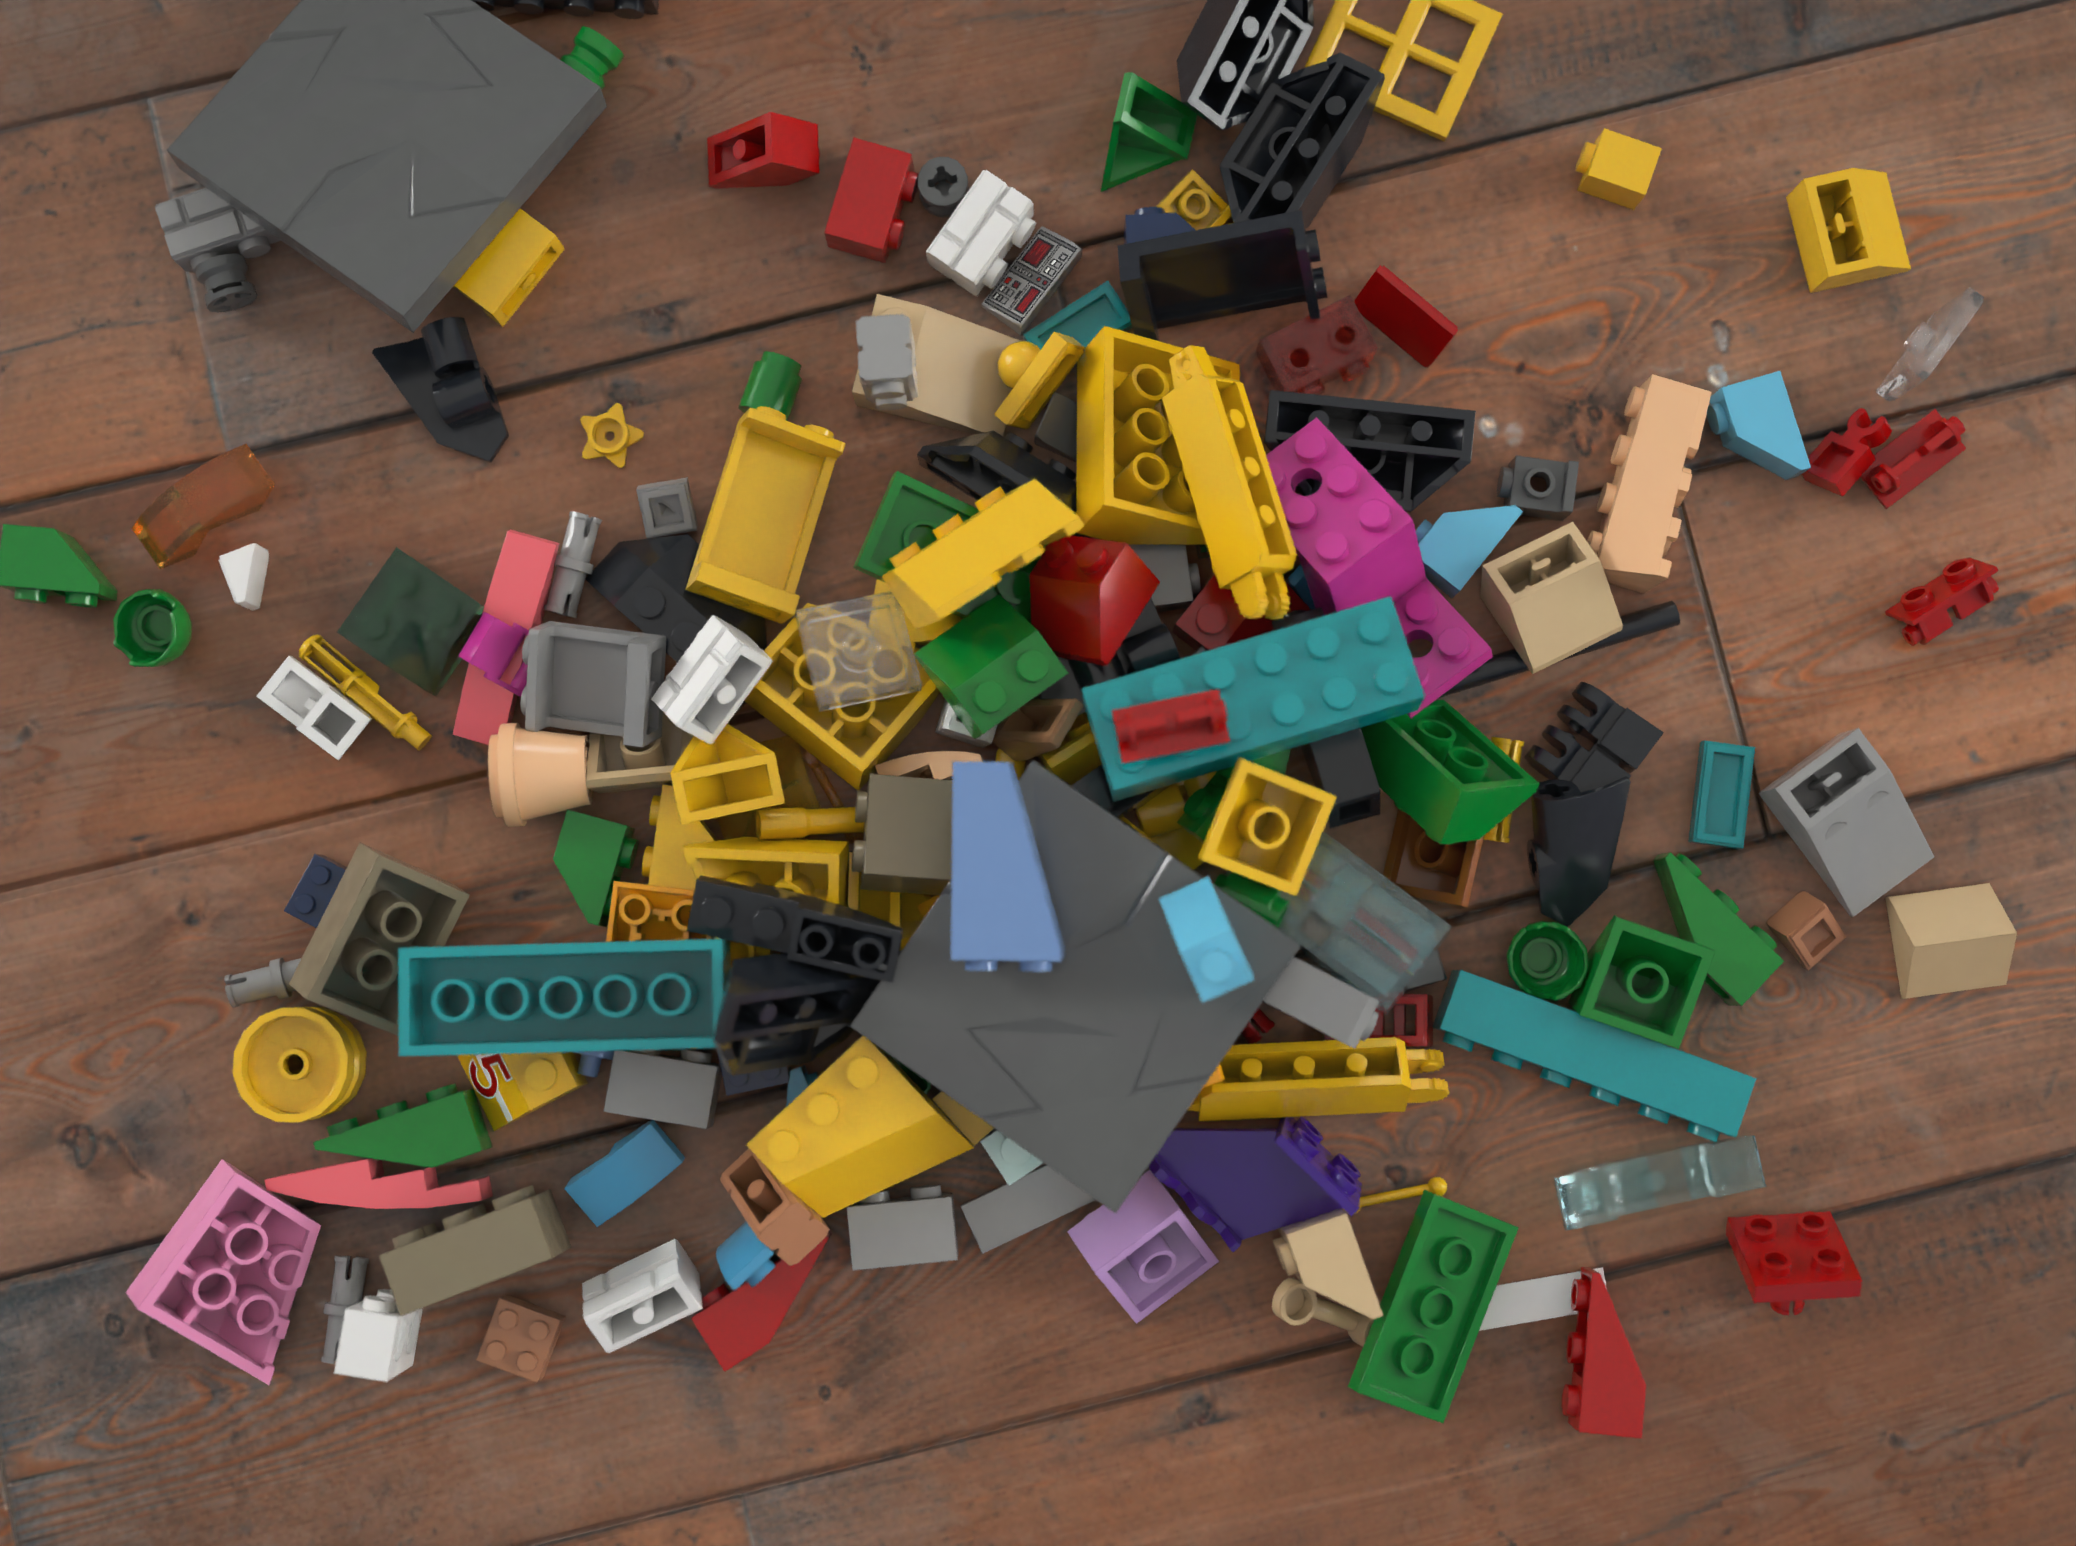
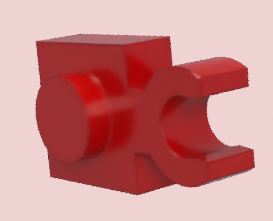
M1863 408L1855 411L1850 416L1847 422L1848 429L1843 435L1831 431L1808 456L1811 468L1802 473L1804 480L1843 497L1876 460L1870 448L1883 444L1890 437L1892 429L1887 419L1880 416L1870 426L1872 421L1867 411Z

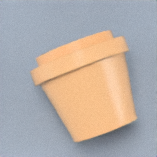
M519 723L501 724L498 734L490 736L488 747L489 787L495 816L504 817L507 827L525 826L527 820L585 805H592L593 790L588 789L586 785L589 749L588 736L547 731L533 732L521 728Z

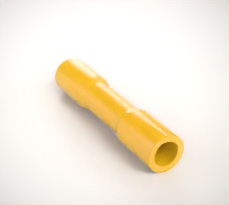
M791 807L756 810L755 822L758 840L794 839L820 834L864 833V823L855 822V807L823 809Z

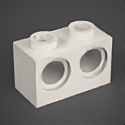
M379 1289L377 1296H364V1300L346 1308L334 1373L387 1382L413 1366L423 1308L400 1316L391 1289Z

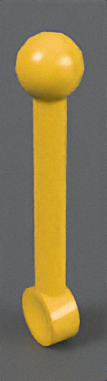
M1433 1177L1427 1184L1360 1197L1359 1210L1356 1213L1360 1211L1361 1207L1421 1196L1424 1190L1443 1196L1447 1191V1183L1441 1177Z

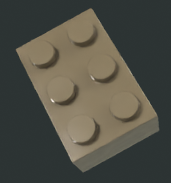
M359 843L289 984L307 1000L399 1036L398 948L444 947L470 895L449 881L363 843Z
M533 1185L492 1200L494 1211L487 1213L483 1203L442 1219L445 1229L439 1232L435 1222L393 1238L392 1241L395 1249L383 1253L379 1257L400 1316L542 1263L571 1248L551 1189L536 1194Z

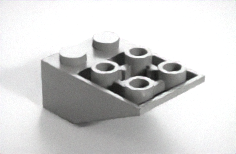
M1859 728L1839 733L1758 793L1850 917L1857 915L1935 857L1891 770Z

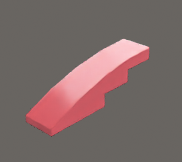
M508 530L483 612L492 615L511 627L514 622L527 630L543 623L544 607L547 604L559 543L515 530ZM525 635L500 679L509 685L523 663L522 648L527 635ZM469 663L452 735L489 745L490 736L498 734L501 724L512 723L518 695L483 677L485 671Z
M372 1158L280 1175L264 1180L266 1190L317 1203L369 1209L433 1208L483 1201L493 1197L490 1176L439 1186L435 1167H426L384 1176L382 1160Z

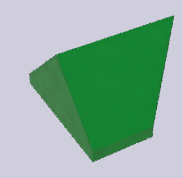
M1133 72L1124 73L1113 121L1101 192L1179 160L1188 159L1197 114L1178 99Z

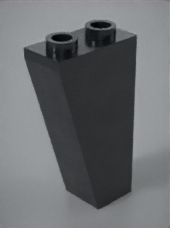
M1319 607L1308 611L1294 610L1288 612L1283 618L1271 621L1272 632L1325 616L1323 609ZM1361 728L1301 745L1315 787L1337 796L1327 820L1330 829L1380 814L1381 791Z

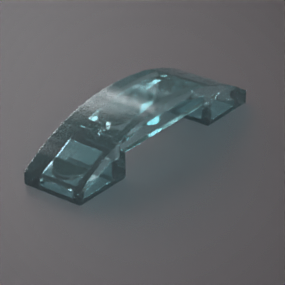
M1755 1135L1717 1140V1142H1704L1648 1153L1585 1168L1554 1178L1565 1230L1618 1219L1617 1216L1708 1196L1722 1197L1766 1187Z

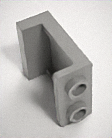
M548 621L531 628L522 648L523 662L527 665V685L523 689L520 701L521 712L523 715H526L525 729L537 732L545 727H554L623 737V745L642 748L662 737L663 711L651 698L664 682L666 636Z

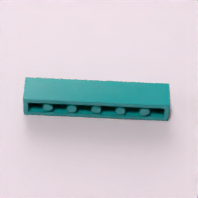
M1452 970L1433 1023L1434 1029L1445 1032L1442 1040L1444 1043L1472 1052L1474 1044L1494 1050L1491 1060L1518 1070H1521L1523 1062L1543 1068L1540 1078L1567 1088H1570L1572 1079L1591 1086L1588 1096L1615 1106H1619L1621 1097L1640 1104L1637 1114L1664 1124H1668L1671 1115L1689 1122L1686 1132L1713 1142H1717L1719 1134L1737 1137L1757 1079L1651 1039L1580 1016L1575 1011L1463 970Z

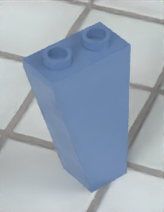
M953 762L951 960H965V970L973 971L998 970V961H1019V971H1052V961L1061 962L1065 959V945L1014 764L1010 762Z

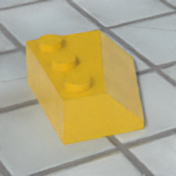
M1036 479L1006 494L1001 486H999L974 503L979 512L963 522L959 514L932 530L937 540L922 550L914 542L891 557L890 561L895 568L884 574L882 578L917 629L941 620L998 583L1002 579L1000 576L1007 572L1011 573L1043 554L1045 550L1043 546L1066 536L1069 537L1085 527L1080 517Z
M807 602L764 650L773 662L744 701L859 791L869 780L870 774H874L877 771L875 765L886 761L924 717L940 691L913 655L920 650L916 648V643L900 637L895 641V639L867 629L866 624Z
M741 837L688 844L682 847L687 864H691L695 880L702 875L751 887L756 883H761L848 907L849 841L806 839L758 840L757 837ZM730 941L731 967L734 959L783 953Z
M862 1036L746 1144L786 1188L822 1218L975 1148L894 1059L865 1036Z

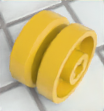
M281 1007L259 1016L243 1031L234 1051L233 1077L241 1098L255 1113L275 1122L299 1123L319 1119L340 1111L357 1095L366 1075L367 1052L359 1031L345 1016L325 1007ZM298 1056H300L303 1059L304 1066L302 1061L298 1059Z

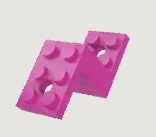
M1317 417L1266 455L1315 608L1322 607L1326 616L1391 596L1407 644L1416 639H1426L1433 644L1431 651L1427 655L1419 658L1412 657L1425 698L1417 711L1407 713L1410 719L1493 657L1491 647L1426 578L1413 519ZM1312 478L1322 483L1319 490L1312 495L1302 496L1294 492L1298 483L1305 479Z

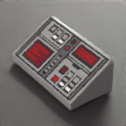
M1041 226L982 302L981 306L1022 336L1082 258V248L1074 242Z

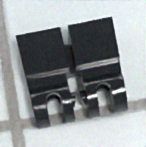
M1580 682L1572 692V695L1590 712V717L1565 704L1557 712V716L1569 727L1571 732L1576 735L1580 734L1594 743L1588 751L1575 740L1576 738L1571 733L1564 732L1553 725H1548L1542 732V736L1559 751L1560 757L1557 758L1536 745H1533L1524 757L1534 769L1549 780L1559 779L1573 782L1580 792L1602 787L1625 776L1630 779L1631 775L1629 773L1639 767L1664 732L1629 708H1623L1593 685Z

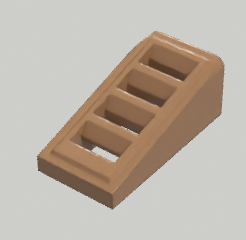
M1032 699L1002 720L992 742L1014 761H1026L1055 750L1061 745L1084 705L1078 699Z

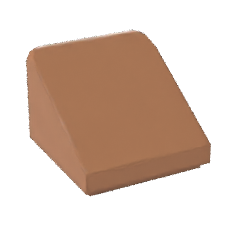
M1806 891L1799 892L1767 921L1771 931L1808 971L1846 938L1827 905Z

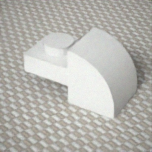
M288 656L256 696L294 724L298 731L337 760L341 759L372 720L369 714L350 698L343 695L339 689L332 687L292 656Z

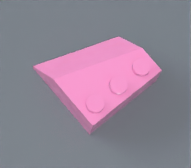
M222 1159L126 1291V1294L138 1310L270 1385L275 1369L273 1362L280 1341L285 1338L290 1323L288 1316L297 1288L302 1286L321 1225L275 1192L266 1190L265 1185Z

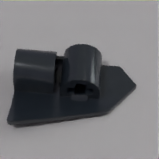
M449 317L436 320L421 329L423 336L421 338L372 350V354L438 444L488 462L493 461L509 434L492 382L484 368L479 366L464 318Z
M1152 598L1144 607L1108 666L1057 657L1068 674L1041 693L1040 699H1078L1083 704V688L1181 659L1165 623H1161ZM1084 706L1082 707L1078 716L1086 713Z
M1627 776L1602 787L1580 792L1573 782L1554 779L1539 782L1536 792L1531 796L1534 839L1528 840L1527 856L1531 876L1538 889L1539 910L1541 914L1569 927L1607 889L1631 783Z

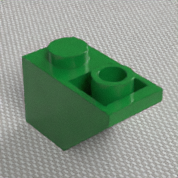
M3 524L0 546V587L15 592L14 600L46 604L47 595L65 597V604L86 608H97L98 600L117 601L118 591L74 537L54 528Z
M567 809L553 861L587 922L607 927L613 882L621 880L624 868H632L637 855L639 840L633 838L635 828Z

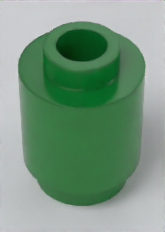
M769 351L763 352L761 360L754 362L738 406L739 410L745 413L749 408L770 407L785 414L786 421H788L802 382V378L799 376L802 366L787 356Z
M1231 872L1228 877L1221 873L1214 882L1216 886L1279 928L1290 901L1279 896L1280 890Z

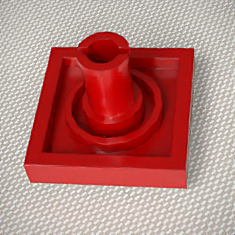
M1808 1211L1793 1214L1727 1218L1726 1236L1754 1303L1770 1302V1306L1774 1311L1789 1316L1790 1301H1793V1314L1798 1315L1804 1309V1300L1860 1297L1862 1278L1831 1211Z

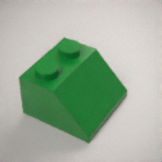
M999 594L913 654L974 739L986 733L1068 674L1039 631Z
M1613 916L1588 951L1589 970L1582 986L1571 994L1568 1003L1580 1016L1679 1049L1716 951Z

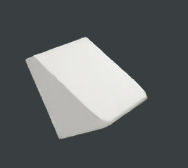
M252 543L219 556L220 560L218 561L234 602L252 611L259 609L267 572L269 551L256 543Z

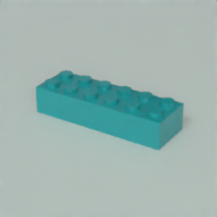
M1391 596L1082 689L1083 705L1113 802L1235 766L1238 758L1248 761L1414 712L1419 709L1425 698ZM1219 689L1221 700H1224L1228 719L1226 725L1230 743L1122 764L1111 710Z
M700 939L398 948L399 1056L717 1048L713 1038L720 1004L731 970L730 940Z

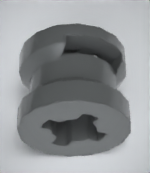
M936 157L922 166L918 175V189L923 207L930 214L937 217H950L969 191L968 176L964 167L957 160L950 157Z
M240 254L219 255L209 258L195 267L197 280L204 284L207 290L204 301L209 311H232L245 307L257 299L255 286L248 282L245 276L248 266L244 256Z

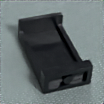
M1302 210L1117 246L1120 283L1134 334L1159 341L1158 329L1299 302H1307L1310 320L1320 319L1318 299L1328 298L1323 267L1314 269L1312 267V262L1321 261L1316 229L1305 230Z

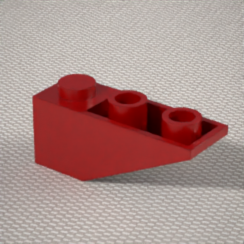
M830 1228L827 1233L828 1235L800 1262L790 1266L783 1259L779 1258L773 1262L776 1266L753 1288L745 1281L735 1291L733 1289L729 1291L725 1283L702 1297L703 1309L699 1310L691 1319L724 1372L769 1344L830 1239L832 1235Z
M1581 1267V1279H1574L1571 1289V1308L1573 1311H1578L1576 1332L1570 1331L1567 1338L1566 1357L1567 1362L1573 1364L1571 1384H1565L1563 1388L1562 1413L1564 1416L1569 1417L1568 1423L1578 1432L1642 1439L1646 1383L1601 1274L1589 1267Z

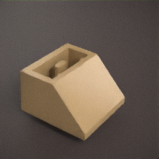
M1574 522L1488 562L1482 567L1480 597L1532 674L1621 631L1623 628L1601 561Z

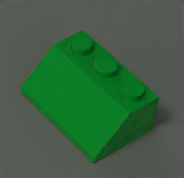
M1444 699L1435 700L1411 719L1407 714L1361 727L1379 787L1394 801L1395 806L1399 810L1412 817L1425 830L1426 835L1439 844L1450 845L1454 842L1481 839L1532 796L1539 786L1538 781Z

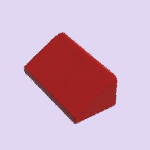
M1380 265L1375 270L1352 305L1358 313L1426 368L1434 363L1458 332V327L1384 265L1383 267Z

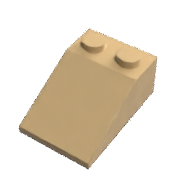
M877 294L871 316L904 314V316L910 318L915 342L918 397L914 398L913 401H907V407L903 409H877L876 403L866 400L859 378L858 366L852 389L856 406L971 434L995 431L1004 437L1006 424L994 414L1012 389L1007 387L998 375L997 362L1001 352L1007 346L1021 340L925 305Z

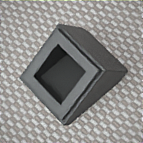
M1054 392L1036 431L1034 444L1077 462V403L1062 394Z

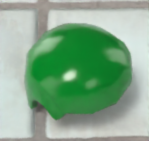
M161 589L138 590L120 603L113 618L115 635L113 645L130 659L128 664L133 667L165 666L183 655L191 641L192 623L187 610L174 596Z
M1538 921L1529 923L1513 936L1506 952L1508 975L1521 991L1540 999L1557 1001L1566 998L1582 986L1589 970L1586 946L1578 934L1569 927L1557 922Z

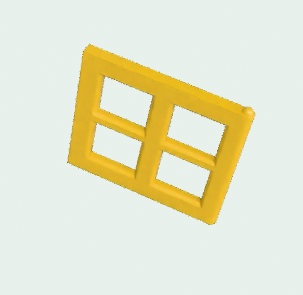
M1335 0L1305 67L1327 61V58L1333 55L1344 29L1389 48L1379 69V72L1385 75V80L1374 111L1445 142L1503 14L1473 0H1411L1396 34H1392L1352 16L1351 14L1357 0ZM1430 6L1475 26L1459 62H1455L1414 43ZM1407 57L1452 76L1436 113L1391 94Z

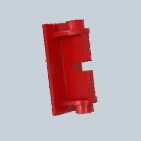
M1934 409L1874 454L1876 460L1863 473L1861 479L1882 506L1888 509L1967 449L1961 442L1960 436L1965 432L1963 423L1955 416L1950 417L1948 420L1942 418L1937 410Z
M1970 557L1956 560L1943 569V574L1925 586H1918L1904 593L1900 598V602L1886 610L1885 613L1889 617L1906 623L1907 626L1901 629L1904 639L1911 646L1917 643L1925 645L1953 626L1947 612L1948 608L1952 607L1956 618L1963 620L1993 601V594L1999 590V587L1991 575L1999 570L1997 566Z
M1219 689L1111 710L1122 764L1230 743L1226 721H1228L1224 700H1221Z

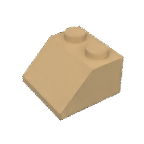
M1337 1209L1278 1228L1281 1237L1272 1241L1281 1267L1288 1276L1295 1274L1304 1286L1371 1319L1383 1316L1345 1211Z

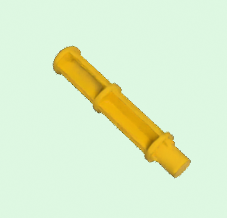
M312 635L303 642L299 649L300 659L306 661L338 688L343 695L350 698L387 729L393 737L397 739L404 738L418 751L426 746L432 735L417 723V717L413 712L401 714L378 694L380 686L368 677L362 669L356 667L325 641L321 635ZM323 644L324 646H326L330 651H332L336 656H338L354 671L351 672L347 667H345L341 662H339L335 657H333L329 652H327L321 645ZM312 657L314 660H316L321 666H323L327 671H329L333 676H335L339 681H341V683H337L333 678H331L327 673H325L309 658Z

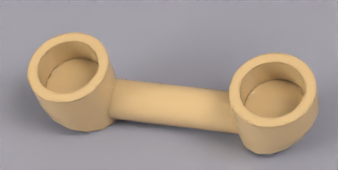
M1296 1278L1284 1280L1278 1286L1272 1300L1274 1314L1291 1325H1302L1311 1318L1347 1330L1352 1340L1362 1347L1365 1344L1374 1320L1355 1310L1318 1298L1314 1290L1304 1286Z

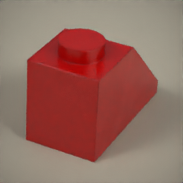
M768 112L707 138L709 187L788 186L820 173L818 124Z

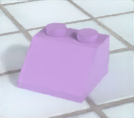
M1148 1170L1140 1177L1116 1213L1102 1205L1086 1215L1082 1221L1067 1231L1094 1273L1136 1324L1219 1262L1151 1170Z

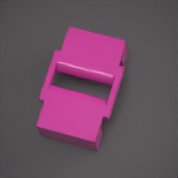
M483 612L459 657L485 671L483 677L521 697L523 689L527 685V665L524 662L510 685L500 679L525 635L529 634V630L515 622L511 627L492 615Z

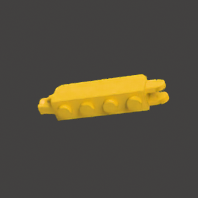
M1189 345L1169 359L1174 390L1162 397L1168 417L1169 429L1174 436L1183 466V475L1188 482L1196 508L1197 521L1203 531L1210 554L1212 570L1217 577L1220 589H1232L1235 602L1239 605L1237 609H1240V614H1243L1244 617L1257 619V617L1265 615L1266 618L1279 620V618L1287 615V611L1290 610L1289 605L1291 604L1289 602L1290 597L1287 596L1288 590L1283 574L1293 569L1297 553L1244 384L1233 378L1217 376L1205 348Z
M1396 1037L1359 1040L1355 1049L1337 1040L1232 1045L1220 1062L1224 1080L1202 1088L1187 1111H1198L1199 1121L1405 1112L1407 1103H1426L1427 1101L1444 1100L1443 1098L1449 1095V1089L1445 1079H1410L1409 1075L1439 1071L1440 1068L1445 1066L1443 1052L1430 1048L1428 1050H1406L1405 1041Z

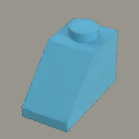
M1781 371L1721 387L1710 397V405L1707 410L1708 422L1713 433L1716 435L1720 434L1724 447L1785 480L1796 478L1811 468Z
M1516 505L1443 513L1433 525L1424 519L1416 529V535L1426 578L1449 597L1453 598L1460 592L1523 511Z
M1209 876L1159 898L1179 952L1203 1003L1254 980V974Z

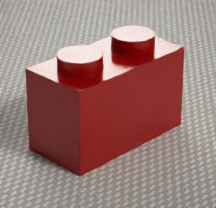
M853 137L824 232L828 247L885 264L890 249L898 251L906 221L899 219L905 201L909 203L914 201L918 188L919 173L914 172L911 153Z

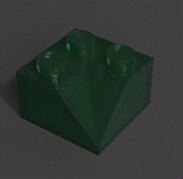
M396 547L337 633L419 687L437 696L462 660L459 654L481 618L484 606Z

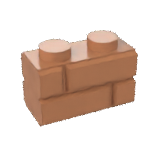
M750 1148L721 1174V1183L731 1195L730 1197L756 1237L769 1249L774 1250L790 1266L800 1262L828 1235L829 1228L821 1216L786 1188Z

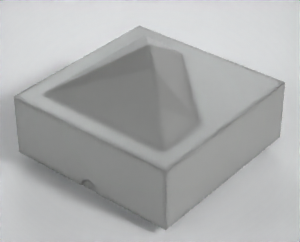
M688 477L637 486L636 491L647 539L697 530L698 524Z

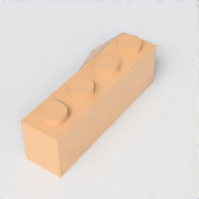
M1654 374L1640 388L1633 387L1624 414L1631 417L1627 435H1619L1611 456V464L1617 465L1613 483H1605L1597 504V512L1603 513L1599 531L1592 530L1587 539L1588 544L1601 561L1608 583L1644 594L1668 579L1672 561L1662 559V557L1667 554L1671 543L1675 542L1678 538L1682 520L1672 517L1674 507L1679 508L1689 491L1692 474L1691 469L1684 467L1686 458L1692 460L1698 451L1711 391Z

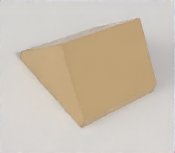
M664 711L662 717V737L643 748L623 745V737L590 732L586 770L587 788L598 793L660 788L662 784L672 785L670 772L693 735L677 727Z
M1990 883L1885 897L1901 999L2006 985L2017 932Z

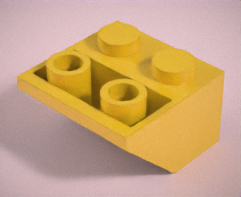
M1850 168L1803 179L1786 196L1810 293L1908 272L1911 269L1886 172Z

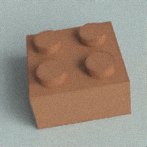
M505 1294L498 1299L476 1361L538 1383L545 1375L566 1316Z

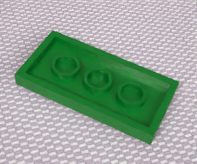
M896 471L892 475L853 568L885 582L882 576L895 568L890 561L891 557L914 542L922 550L937 540L932 530L959 514L964 522L978 513L979 510ZM1041 555L1015 571L1007 572L1000 576L1002 579L998 583L953 611L952 614L964 619L999 594L1031 623L1030 573L1041 558Z
M1424 1190L1380 1302L1383 1316L1373 1320L1348 1387L1357 1393L1444 1423L1519 1227Z

